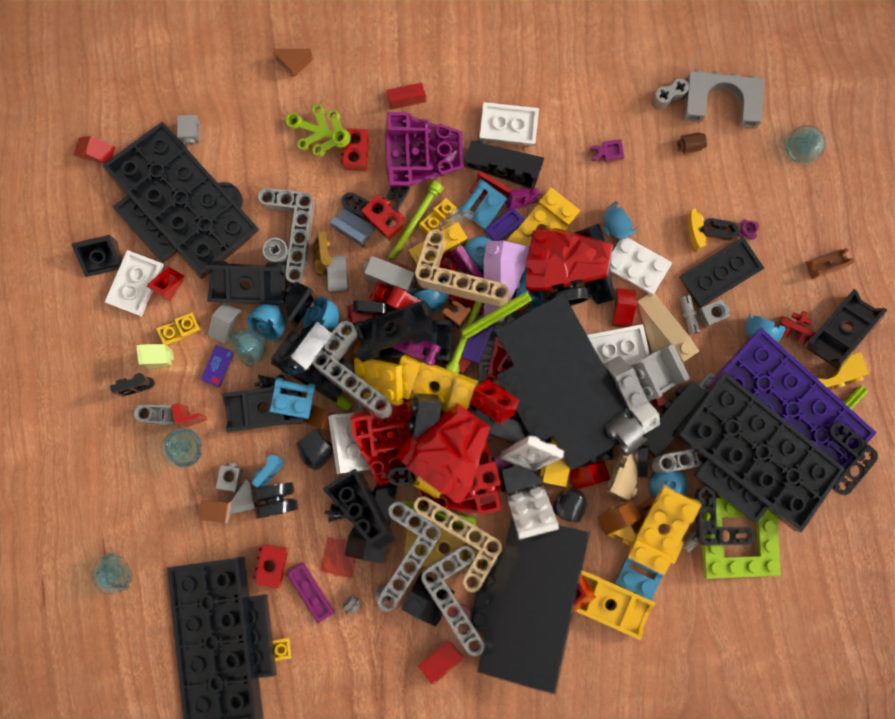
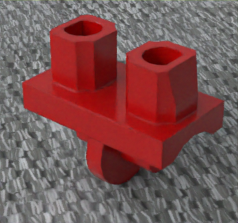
M377 281L369 299L386 304L392 289ZM389 306L390 311L396 310Z
M804 310L800 314L793 312L791 317L796 319V322L781 315L779 319L780 325L786 328L783 335L788 337L792 328L798 330L794 340L805 345L810 336L813 337L816 333L802 325L803 323L807 325L811 323V320L806 318L807 312Z

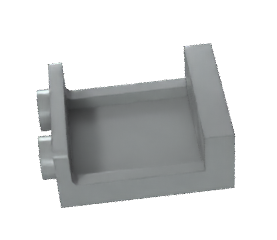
M673 344L662 347L631 365L648 401L661 397L662 393L673 386L690 379Z

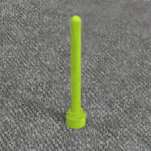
M431 180L429 183L426 197L390 252V260L396 259L434 196L437 197L443 191L444 187L434 180Z
M475 301L465 328L475 323L482 307V302ZM461 335L452 360L445 364L444 367L456 373L460 371L458 363L468 341L463 335Z

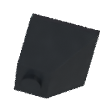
M295 281L293 285H289L285 292L287 320L293 327L297 328L307 308L311 307L312 302L317 296L311 288Z
M420 573L401 610L436 627L443 613L423 583L422 573ZM425 575L427 581H434V579ZM439 589L436 592L438 598H444L447 595L445 589Z

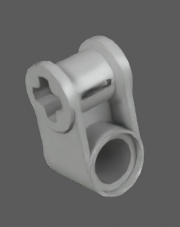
M139 405L134 411L135 418L140 422L173 425L171 421V405ZM148 409L149 416L146 419H142L141 412Z

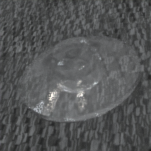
M458 209L448 212V216L439 223L438 227L443 231L457 222L462 227L473 220L475 217L474 212L467 210L458 211Z

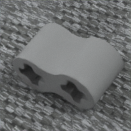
M676 79L671 86L660 87L652 101L655 108L665 109L669 103L681 101L689 89L688 82L684 79Z
M346 255L331 256L332 263L327 267L329 292L348 291Z

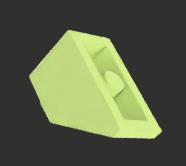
M136 345L139 365L149 370L172 366L171 360H174L172 349L167 345Z

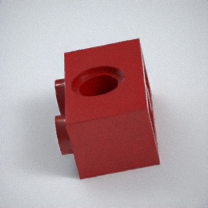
M263 544L262 548H259L257 554L259 565L255 567L253 579H256L255 584L273 588L281 587L289 548ZM268 560L273 561L275 564L273 571L266 569L265 565Z

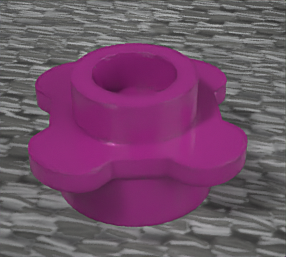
M746 219L740 222L741 230L738 232V235L741 238L749 237L751 240H754L757 237L756 232L758 231L759 224L754 221H747Z

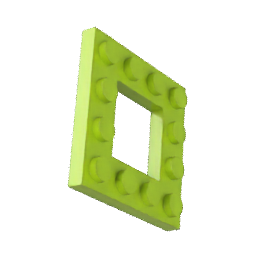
M716 498L717 527H723L722 518L745 517L724 499ZM707 510L702 513V519L705 522L710 519V513ZM766 510L756 524L758 556L724 557V545H702L704 578L781 576L777 517L769 510ZM706 533L703 534V538H715V534Z

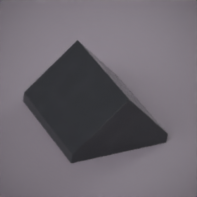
M111 235L72 243V248L85 277L120 268L122 260L118 241Z

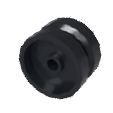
M581 279L571 281L569 286L564 287V283L553 285L552 290H547V292L552 293L548 296V301L564 293L570 306L586 302L591 297L589 289L582 287L587 282H582Z
M293 482L271 484L251 491L253 502L265 501L266 503L254 509L256 519L298 510L297 499L284 500V497L290 496L295 492Z

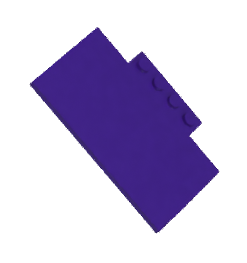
M762 328L731 357L706 385L709 389L719 376L726 372L843 467L847 465L853 456L830 438L827 433L829 424L832 422H842L867 443L877 433ZM841 427L834 428L836 430L835 434H840L843 437L846 436L839 431ZM849 439V448H855L857 445L856 439Z

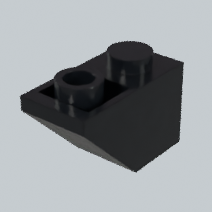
M414 394L413 401H410L411 416L407 420V430L413 438L420 437L439 421L442 401L437 394Z
M512 464L497 469L501 484L500 490L501 492L508 493V495L520 493L519 490L524 488L526 490L536 489L538 484L543 483L542 478L521 465Z

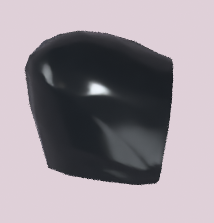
M317 429L296 443L303 463L308 468L314 470L320 469L334 453L332 443L324 440Z
M565 488L557 494L552 509L554 513L567 522H580L587 507V500L584 493L578 488Z

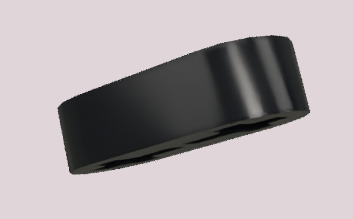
M714 218L706 219L701 228V232L705 236L723 240H731L738 233V226L734 222ZM709 223H710V224H712L711 226H712L713 228H718V229H713V230L710 232V231H709V228H707L706 226H708ZM727 227H730V230L733 232L730 235H728L727 231L721 229H726Z
M353 301L352 312L379 316L389 311V305L385 303Z
M640 446L638 448V477L648 478L649 447Z

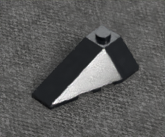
M599 223L573 232L605 241ZM609 266L608 277L587 281L585 284L597 305L615 300Z
M479 409L476 411L475 415L491 426L488 435L513 443H518L530 436L517 411L501 425ZM550 437L542 442L549 444Z
M377 483L372 493L390 527L391 517L389 515V508L395 501L397 485H378ZM354 526L348 536L345 556L383 564L386 546L380 550L369 544Z

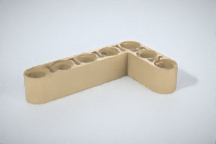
M437 229L428 232L415 271L419 286L498 307L509 302V288L503 283L439 268L445 249L444 235ZM435 239L440 240L439 243H432ZM430 256L435 257L432 261L426 260ZM429 274V277L421 278V275ZM443 278L448 279L446 283L439 282ZM461 283L467 284L464 288L458 287ZM485 288L486 291L483 293L477 292V289ZM501 292L504 293L505 296L499 298L496 296V294Z
M418 498L414 504L415 511L479 549L463 578V585L467 591L474 592L478 590L501 551L500 541L429 498ZM421 500H426L429 503V508L425 512L418 509V503ZM438 510L446 513V519L443 522H438L435 519V513ZM459 520L463 523V529L460 532H455L452 529L454 521ZM472 531H478L480 533V540L472 542L469 539V534ZM495 541L498 548L495 552L487 551L486 546L488 542ZM479 559H485L488 562L484 570H480L476 566ZM474 576L477 578L478 582L475 587H469L466 584L468 577Z

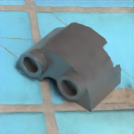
M620 411L604 425L608 436L613 440L616 438L619 441L620 445L618 448L624 455L629 456L647 441L642 436L645 431L635 418L630 420L626 416L625 411Z

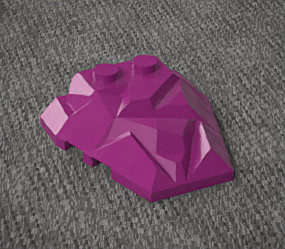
M387 112L385 148L386 174L389 186H411L464 168L462 131L439 124V126L432 124L427 119L423 118L421 120L412 117V114L407 112Z

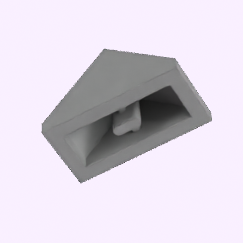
M223 303L211 317L208 337L226 344L242 310L228 303Z
M246 479L231 501L230 515L251 511L257 507V503L252 501L251 491L254 490L252 481Z

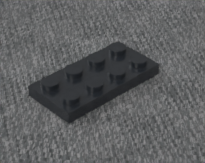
M742 237L680 275L679 278L700 309L762 271L764 267L745 238Z

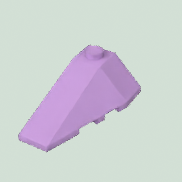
M487 241L484 255V279L505 284L509 288L510 302L516 288L518 289L521 284L519 281L523 272L526 273L527 271L526 261L529 247L507 241ZM499 292L496 294V296L501 298L504 297L505 294ZM484 303V317L500 307ZM504 318L500 319L497 322H503Z

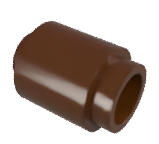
M700 132L681 135L680 140H678V149L683 154L702 151L703 148L707 147L706 135L704 133L700 134Z

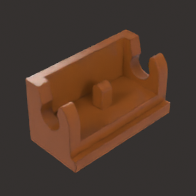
M847 248L839 249L806 261L805 263L812 280L853 264L854 259L848 258L846 255L849 250Z
M453 301V312L445 308L442 312L443 317L448 321L454 322L453 325L461 329L468 320L471 309L469 307L465 308L459 302Z

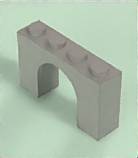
M701 70L690 71L686 79L689 89L685 95L683 121L702 122L706 116L707 95L714 90L723 89L734 94L739 102V127L757 128L762 122L765 79H759L757 76L740 77L738 74L722 75L720 72L704 73Z

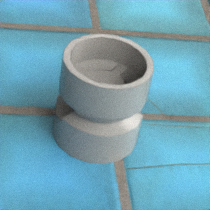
M276 237L268 239L264 243L262 250L269 263H283L287 265L289 248L286 243Z

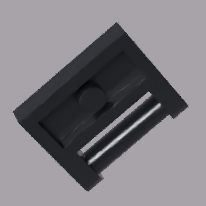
M137 373L133 379L127 380V378L115 381L116 384L110 385L111 393L125 397L152 389L155 386V381L150 377H145L144 374Z

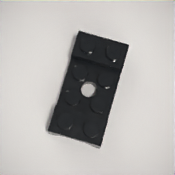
M209 261L206 264V270L209 273L207 302L284 305L286 296L285 264H228L226 261ZM241 280H248L251 287H242Z
M853 289L808 341L806 349L840 370L860 343L884 318L887 309L873 308L862 301L858 291ZM848 324L852 327V330H844L842 325Z
M425 300L356 323L355 328L360 337V349L355 350L354 354L361 362H365L379 357V351L410 340L415 345L432 339V312L430 306Z
M432 320V339L427 341L441 347L434 358L436 361H451L454 322ZM389 347L379 351V357L377 358L401 359L406 353ZM426 348L424 355L427 356L429 348Z
M294 329L290 331L271 357L272 365L280 369L277 362L299 335L298 331ZM343 358L338 361L355 374V366ZM326 359L321 360L319 365H323ZM309 366L306 370L292 376L305 385L315 384V391L337 403L343 392L342 389L318 370L312 371ZM341 370L335 371L333 376H338Z
M275 387L222 393L226 406V432L228 433L306 423L303 418L270 413ZM281 388L280 394L303 398L300 391ZM261 403L268 404L269 409L266 413L259 412L258 407Z

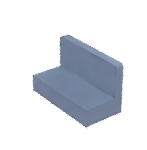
M345 208L338 217L334 216L330 221L334 229L362 247L375 230L372 225Z

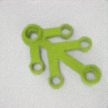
M319 104L314 105L312 108V113L316 116L319 126L303 121L297 113H290L286 117V124L290 128H302L315 133L298 141L297 146L302 151L309 150L311 144L325 137L330 138L321 145L316 144L313 147V153L318 157H322L326 150L334 146L343 148L350 142V133L342 129L339 122L340 114L336 110H330L327 114L328 119L332 122L334 131L328 129L324 118L325 109Z

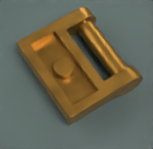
M318 232L312 243L315 273L319 276L324 275L327 271L326 267L332 263V257L328 255L330 240L326 238V232Z

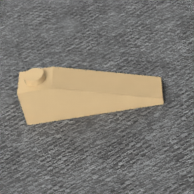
M655 293L653 296L647 294L637 301L651 353L673 344L681 361L684 362L700 352L687 332Z
M638 448L629 456L624 455L622 452L620 453L605 490L606 493L625 501H630L631 498L634 499L637 493L635 486L637 483Z

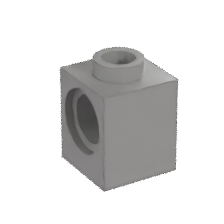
M177 115V137L185 145L200 143V120L196 115Z
M723 299L704 306L697 311L704 328L730 317L729 306L723 302ZM716 309L719 312V317H714L711 310Z
M227 462L226 466L220 465L216 484L217 489L233 492L239 491L243 469L238 468L239 464ZM232 471L234 473V479L233 481L228 482L226 480V474Z

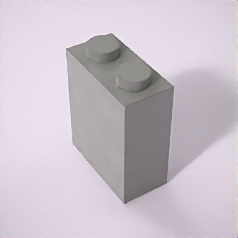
M371 256L370 261L366 260L363 267L366 280L375 285L378 281L391 289L396 286L410 293L416 282L414 272Z
M621 356L603 364L630 411L648 402L633 367Z

